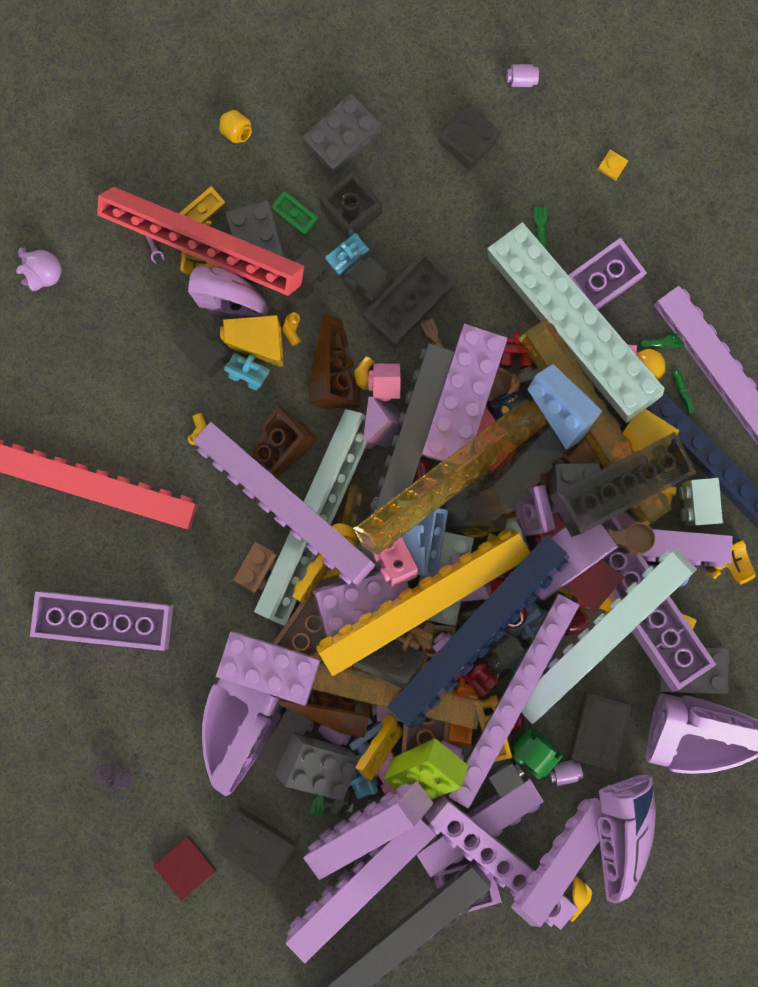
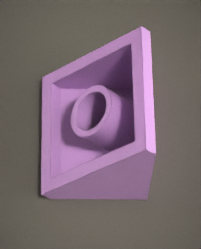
M373 397L368 398L364 442L387 448L391 446L394 435H399L402 426L398 425L401 414L394 404L379 401V399Z
M545 485L511 493L523 537L556 529Z

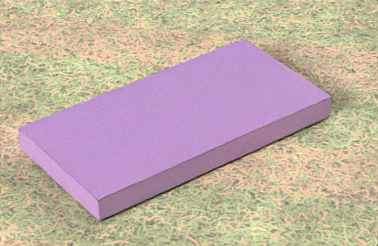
M591 509L551 538L570 556L568 560L569 565L562 572L558 571L552 577L553 582L545 590L542 588L537 593L538 596L544 601L618 548Z

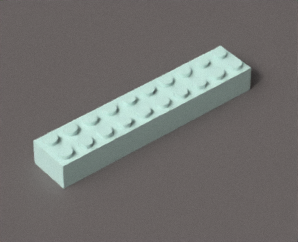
M523 222L487 248L488 258L626 423L662 397L665 388Z

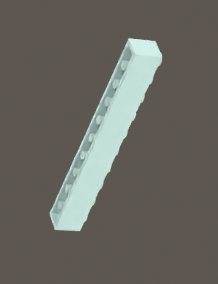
M345 409L304 500L306 505L330 525L367 445V442L363 441L366 416ZM289 533L254 611L286 626L297 599L292 597L295 593L293 591L298 581L303 580L307 574V566L310 562L315 561L317 556L306 547L308 542L303 538L299 541Z
M678 549L672 553L667 550L658 559L660 564L655 569L651 566L641 575L644 580L639 584L634 582L625 591L628 595L623 600L620 598L616 599L609 606L611 611L607 615L602 613L594 620L593 623L596 626L592 630L586 628L578 636L580 641L576 645L571 643L562 651L564 656L560 660L555 658L547 666L549 671L545 675L542 673L522 710L523 715L532 724L540 719L697 570Z

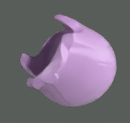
M19 248L18 256L22 259V265L17 267L16 273H22L26 277L21 281L23 285L28 286L32 291H36L58 282L62 269L56 256L44 250L26 252L25 248Z

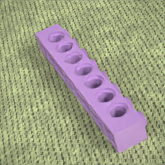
M444 795L440 796L425 814V817L430 822L428 827L436 834L442 832L446 836L444 839L453 848L459 846L462 849L461 853L469 861L475 859L478 862L477 866L485 874L488 875L491 872L495 876L493 879L503 888L507 885L511 889L509 892L514 897L520 890L524 889L528 883L529 875L535 870ZM451 821H456L452 827H448ZM472 834L469 840L464 841L467 835ZM484 848H488L486 853L481 854ZM504 861L502 866L497 867L500 862ZM520 874L518 879L513 880L516 875ZM563 894L545 922L551 927L554 924L561 930L578 908Z

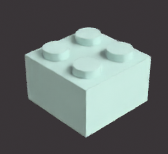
M719 478L690 480L681 483L682 487H679L678 493L680 500H683L684 509H681L680 515L682 522H685V526L723 523Z

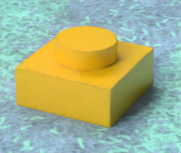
M610 149L597 170L616 181L628 160Z

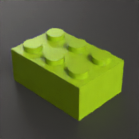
M433 739L393 757L384 781L390 784L394 790H397L404 783L410 785L418 781L432 800L460 789L469 765L437 739Z

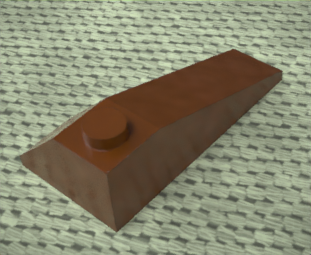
M327 314L322 316L309 381V404L325 409L360 407L359 387L356 379H352L350 367H353L354 364L352 359H348L344 349L348 346L342 320Z
M277 406L262 425L261 430L263 431L258 442L256 441L253 446L255 450L252 458L277 479L306 453L317 440V437L303 422L280 406ZM241 483L237 485L241 491L245 488ZM243 492V494H244L250 501H252V500H254V499L256 498V497H254L253 499H251L248 495H246V494Z
M323 684L322 688L311 689L305 706L279 698L278 705L339 733L364 738L370 715L372 687L343 684L342 687L331 688L330 684Z

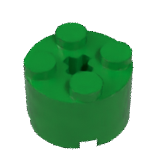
M528 726L511 746L514 753L512 757L521 765L527 764L531 768L530 772L538 779H541L543 776L546 777L564 755L560 750L556 753L552 749L555 744L535 729L532 732L531 726Z

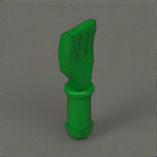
M547 206L534 207V222L538 227L536 229L537 240L546 249L547 230L544 226L547 223Z
M670 334L664 339L660 337L652 340L644 339L640 341L638 346L644 350L662 348L663 346L678 348L685 345L678 338V334Z
M675 370L672 375L678 390L677 393L680 394L686 408V414L689 416L694 412L693 403L686 393L688 389L685 386L681 371Z
M316 795L313 798L310 815L324 817L326 802L324 796Z

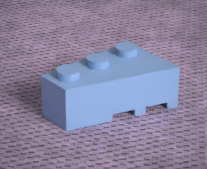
M554 364L536 374L528 387L531 396L566 450L584 438L602 412Z
M399 502L400 533L418 568L417 575L433 577L439 571L448 510Z

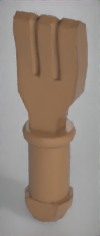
M432 317L421 322L420 325L426 337L432 340L431 344L444 348L441 343L442 340L438 339V330Z

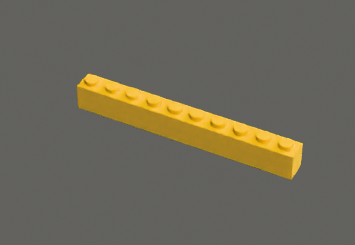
M514 529L502 531L495 540L482 543L475 552L462 555L455 564L442 567L435 576L422 579L415 588L402 591L399 594L400 597L393 601L388 600L379 606L380 609L373 613L368 612L359 618L360 621L353 625L348 624L342 627L335 636H328L322 639L316 648L331 675L338 674L520 564L530 554L520 533Z

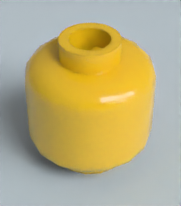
M231 110L221 116L219 124L220 133L231 142H245L252 133L251 122L240 112Z

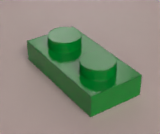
M283 191L271 206L272 211L304 236L308 234L319 220L316 215L286 191Z

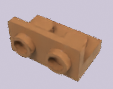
M254 542L233 581L248 588L253 593H257L258 590L263 591L268 582L266 576L269 571H273L278 554Z

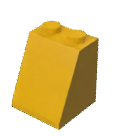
M277 315L223 320L224 326H220L221 340L231 350L248 356L253 354L259 360L279 367L284 366L281 323Z
M645 409L630 421L609 455L638 479L636 482L641 481L645 483L673 444L679 430Z

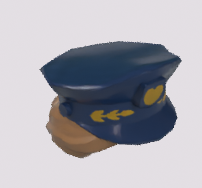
M499 368L497 369L487 401L488 405L491 406L490 413L493 418H509L521 410L529 398L523 394V390H520V379L516 374H512L508 369Z

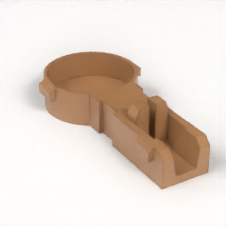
M635 521L626 530L613 531V529H606L617 546L625 547L627 551L635 555H644L655 544L653 529L643 523V521Z

